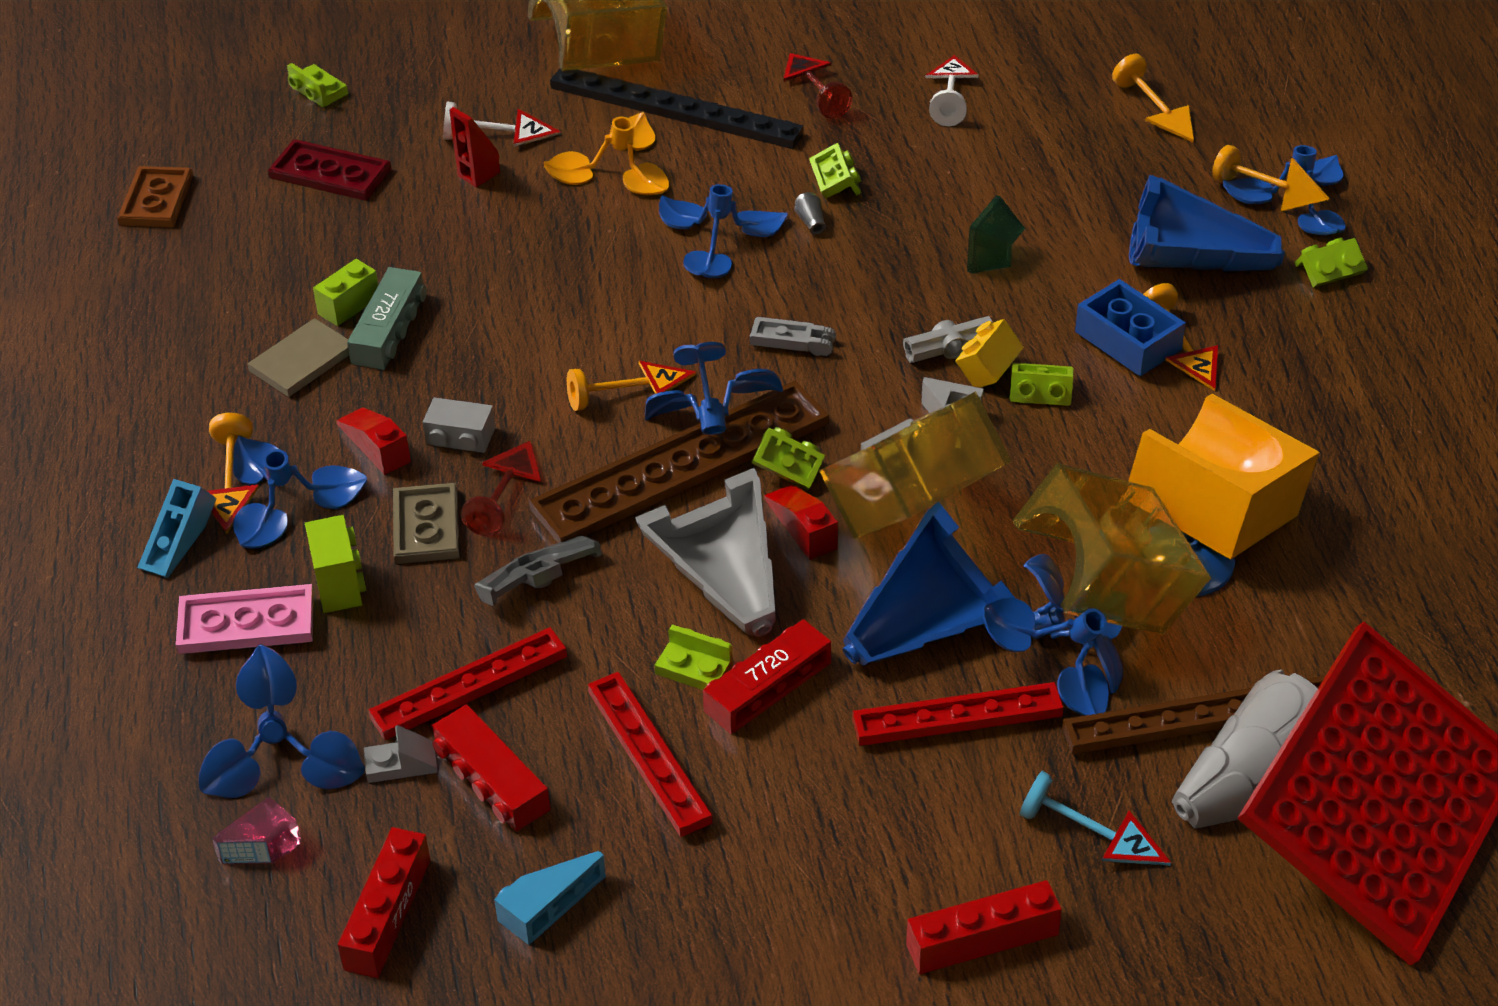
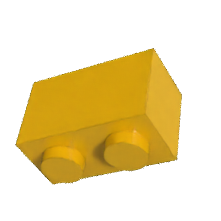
M1005 319L994 323L987 321L976 329V336L963 345V352L955 360L973 387L981 388L996 383L1024 348Z

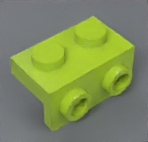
M1337 238L1321 248L1318 245L1307 247L1301 251L1302 255L1294 262L1296 267H1305L1313 288L1363 274L1368 270L1355 238L1345 241L1343 238Z

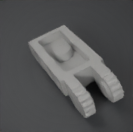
M757 317L750 334V345L810 351L816 356H827L832 353L836 331L829 327L814 325V323Z

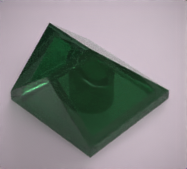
M996 195L969 227L967 272L973 274L1011 267L1012 244L1025 230V227L1000 196Z

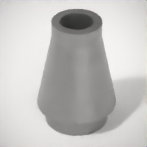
M812 192L799 195L795 200V212L812 234L823 232L826 225L820 198Z

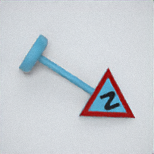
M1044 771L1039 773L1021 807L1020 816L1026 819L1034 818L1043 804L1112 840L1101 861L1171 865L1170 860L1130 810L1116 833L1047 797L1052 785V777Z

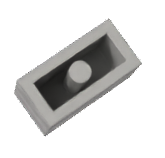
M434 397L423 420L426 445L485 453L495 430L493 405Z

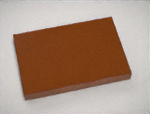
M138 166L117 217L119 226L174 228L194 176L192 168Z

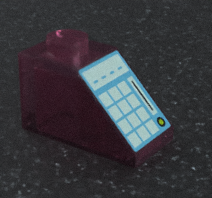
M269 796L212 837L217 859L222 864L273 863L283 855L290 853L301 842L296 820Z

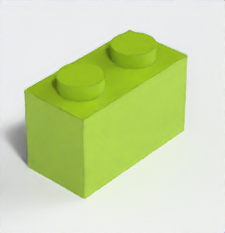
M354 259L313 287L318 315L339 326L367 307L378 287L376 270L360 260Z

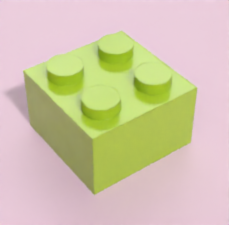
M344 515L305 522L323 613L362 606L360 592L366 591L363 572L356 573L357 569H362L358 549L351 550L352 546H357L353 526L346 527Z

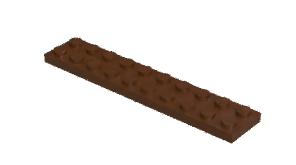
M795 380L782 386L783 392L773 390L728 410L729 415L725 416L726 431L720 434H703L701 423L530 499V509L557 543L581 535L587 536L752 460L768 428L774 430L777 427L786 430L792 435L791 438L796 440L828 425L829 414Z

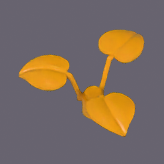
M644 112L629 118H614L610 133L605 135V141L593 162L589 163V159L585 155L574 151L560 153L549 161L544 162V168L556 180L568 185H582L592 180L593 173L591 169L597 166L607 146L611 143L616 150H628L631 170L623 174V184L628 190L640 195H656L667 192L669 188L668 178L661 168L649 162L642 163L637 167L634 162L633 150L650 148L655 141L654 131L649 125Z

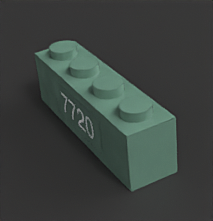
M388 267L347 341L351 365L385 370L390 359L395 357L400 340L405 338L410 321L415 319L420 302H423L426 298L427 286L423 284L422 272Z

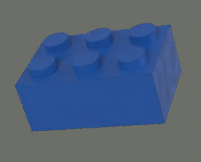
M1118 279L1078 304L1075 332L1140 377L1164 362L1166 357L1173 356L1182 350L1185 322L1121 279Z

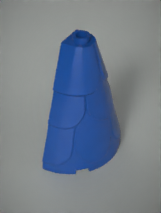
M1149 175L1138 206L1140 210L1137 221L1134 222L1129 247L1130 264L1147 268L1222 269L1223 272L1273 270L1275 266L1281 265L1285 250L1281 249V236L1162 178Z
M939 501L927 510L904 549L897 554L879 587H875L870 593L844 637L845 647L842 650L851 663L856 664L858 662L863 666L919 650L924 644L961 634L967 629L985 624L983 619V607L985 604L995 602L1001 598H1015L1002 580L992 586L952 534L959 526Z

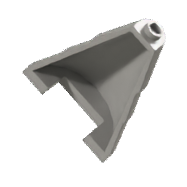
M755 468L726 479V497L679 517L671 519L665 505L635 517L643 535L666 555L683 575L704 592V596L741 630L747 635H755L756 637L763 636L771 631L772 625L776 620L772 560L768 559L766 522L763 518L761 485Z
M1283 670L1272 671L1257 681L1235 714L1226 721L1212 745L1203 750L1176 791L1172 803L1177 814L1183 820H1188L1194 829L1239 820L1237 817L1318 688L1296 673L1290 676L1285 675Z

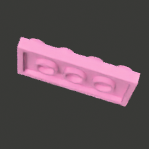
M312 584L179 596L176 635L178 654L257 647L260 644L271 646L313 642L314 592Z

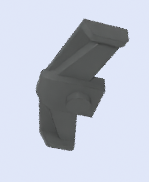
M581 535L531 553H526L480 580L474 587L481 601L493 606L497 604L498 597L522 582L534 588L546 587L552 583L553 579L563 575L561 564L587 555L601 556L600 543Z

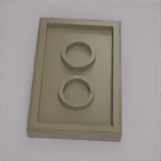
M314 318L247 363L248 369L251 373L287 397H290L348 357L347 341L349 339Z
M456 483L393 488L395 564L460 558Z

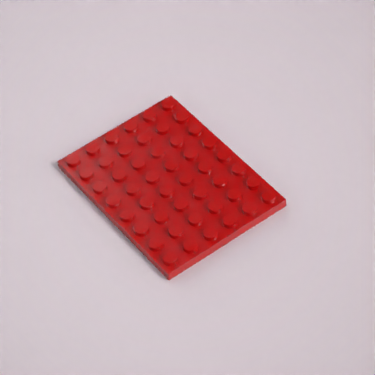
M1363 621L1351 634L1237 819L1411 966L1422 957L1498 814V734Z

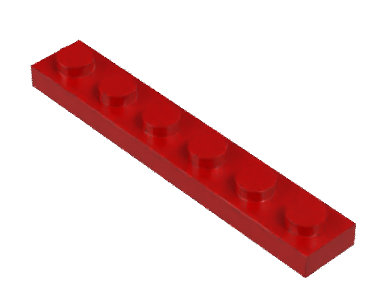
M551 627L546 628L368 709L370 719L384 741L396 736L395 726H401L408 730L566 658V647Z
M619 671L589 683L588 692L678 835L683 837L712 824V814Z
M1055 682L854 710L852 711V720L858 744L863 746L1058 718L1063 716V705Z

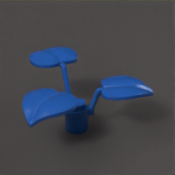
M1307 145L1294 147L1292 158L1295 159L1316 184L1334 185L1343 180V171L1339 165L1337 155L1315 161L1317 152L1315 148ZM1286 162L1285 169L1279 179L1285 180L1289 172L1290 162ZM1243 178L1233 181L1223 180L1225 189L1232 197L1248 204L1268 203L1272 201V194L1277 193L1280 188L1276 185L1272 187L1270 183L1256 178ZM1314 203L1308 205L1309 213L1298 217L1299 227L1308 233L1329 235L1345 231V222L1338 214L1330 210L1316 212Z
M723 184L711 186L704 208L694 203L673 200L664 195L661 196L659 202V215L662 221L672 228L690 229L694 224H702L706 219L708 211L714 218L709 253L705 251H692L685 255L683 261L687 271L707 278H720L727 275L731 270L732 263L727 255L715 254L719 219H725L731 212L735 225L742 226V231L745 234L755 237H770L780 230L787 219V213L766 211H741L737 213L735 208L736 202L732 201L733 190L731 187Z
M704 342L696 346L683 345L674 350V360L676 363L684 366L699 363L705 399L701 401V406L699 407L697 397L693 394L685 395L680 390L656 393L646 400L645 420L647 421L657 415L692 406L696 412L697 420L701 423L702 433L705 435L720 434L726 431L725 416L729 415L728 406L732 392L737 394L766 390L783 392L782 382L776 373L768 369H752L740 372L736 375V380L728 381L724 402L721 404L719 399L711 398L704 362L722 358L726 354L725 346L718 342Z
M238 436L234 445L233 473L235 478L240 483L248 486L258 485L264 479H267L269 485V504L267 507L261 503H252L242 507L237 512L233 528L239 545L249 549L263 548L273 544L283 536L288 526V517L284 511L273 509L275 506V486L287 484L292 475L308 490H314L313 499L316 504L327 509H339L350 504L366 485L367 476L357 470L343 466H324L313 472L312 484L298 471L297 466H290L288 455L283 450L266 442L254 441Z
M1046 554L1036 555L1024 564V567L1036 577L1050 601L1033 612L1036 620L1033 630H1040L1064 623L1065 617L1063 612L1071 609L1072 601L1065 604V596L1062 591L1064 582L1054 560ZM1085 559L1080 560L1077 563L1076 569L1083 589L1104 588L1097 579V575L1090 563ZM1069 630L1050 633L1052 639L1070 636ZM1046 634V635H1043V636H1039V637H1032V638H1033L1034 640H1036V639L1042 638V637H1044V636H1047V635H1049V634ZM1101 634L1093 640V643L1110 686V694H1113L1117 691L1122 681L1123 665L1112 640L1108 635L1102 636Z
M1113 588L1084 590L1077 594L1072 601L1071 612L1076 619H1069L1064 623L1040 630H1033L1036 621L1034 613L1025 602L1019 599L1001 598L984 605L983 619L988 633L1000 647L1011 652H1024L1029 649L1031 636L1039 637L1068 628L1072 640L1083 644L1084 647L1075 662L1076 668L1067 667L1059 675L1057 688L1060 698L1071 710L1082 716L1104 713L1108 704L1107 680L1103 672L1096 665L1090 664L1083 667V660L1089 649L1094 646L1093 640L1099 635H1108L1110 639H1113L1120 633L1123 625L1125 591Z
M260 644L240 669L236 680L237 694L245 705L253 709H261L267 706V711L259 717L257 722L259 734L255 737V741L247 752L244 745L237 739H226L213 746L207 753L200 768L199 789L204 794L226 798L241 797L248 794L255 788L260 777L259 764L251 756L256 752L261 742L275 744L284 738L303 755L308 756L302 763L301 773L310 784L318 788L334 789L349 785L363 775L365 766L356 745L348 736L341 732L327 731L317 735L312 740L309 750L293 737L291 732L287 731L285 719L282 714L274 711V705H287L294 699L297 689L296 678L284 658L269 647Z

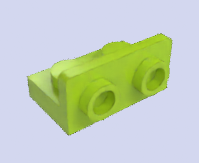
M293 63L287 65L290 86L323 108L348 94L346 84L315 64L304 68V70Z
M836 143L809 158L820 191L825 199L851 186L856 196L861 194L858 183L862 180L856 168L852 167L856 164L849 150L844 152L840 145Z
M1026 363L1012 364L1011 402L1071 405L1073 367Z
M777 427L774 430L768 428L762 437L752 464L808 491L825 455L820 453V449L810 442L803 441L800 443L792 439V435L786 430Z
M671 625L668 630L669 643L654 665L656 675L703 690L709 682L720 678L732 669L733 647L732 644L722 639L709 637L689 628Z

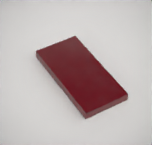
M293 139L267 171L271 179L367 201L392 168L391 162L388 160Z

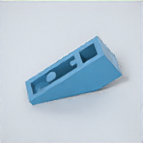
M173 479L137 568L168 578L205 528L217 498L200 486Z
M597 851L521 876L513 884L504 887L494 899L497 921L526 944L530 945L606 877L604 855Z

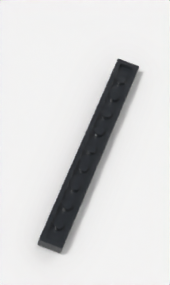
M561 66L550 79L551 89L790 149L795 148L804 134V125L792 123L791 121H784L763 114L720 105L715 102H707L690 96H683L666 90L623 81L618 78H610L593 72L574 69L573 67Z

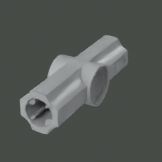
M989 316L957 325L951 320H943L936 324L931 332L903 339L906 358L909 363L939 355H944L947 359H956L963 352V345L976 336V329L987 321L992 323L993 321Z

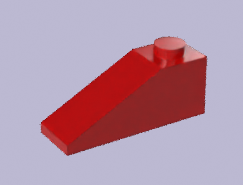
M452 107L449 109L457 174L458 177L469 184L478 187L500 173V156L496 147L476 122L468 115Z
M362 407L336 420L337 425L383 475L411 462L407 435L391 418Z
M789 485L764 495L766 503L809 560L838 549V522L822 501L794 485Z

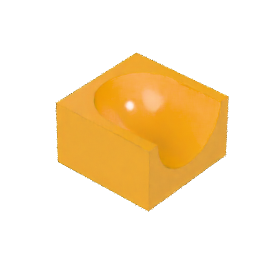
M1211 394L1205 398L1198 417L1179 444L1151 429L1142 433L1124 498L1231 560L1298 516L1320 452L1222 398Z

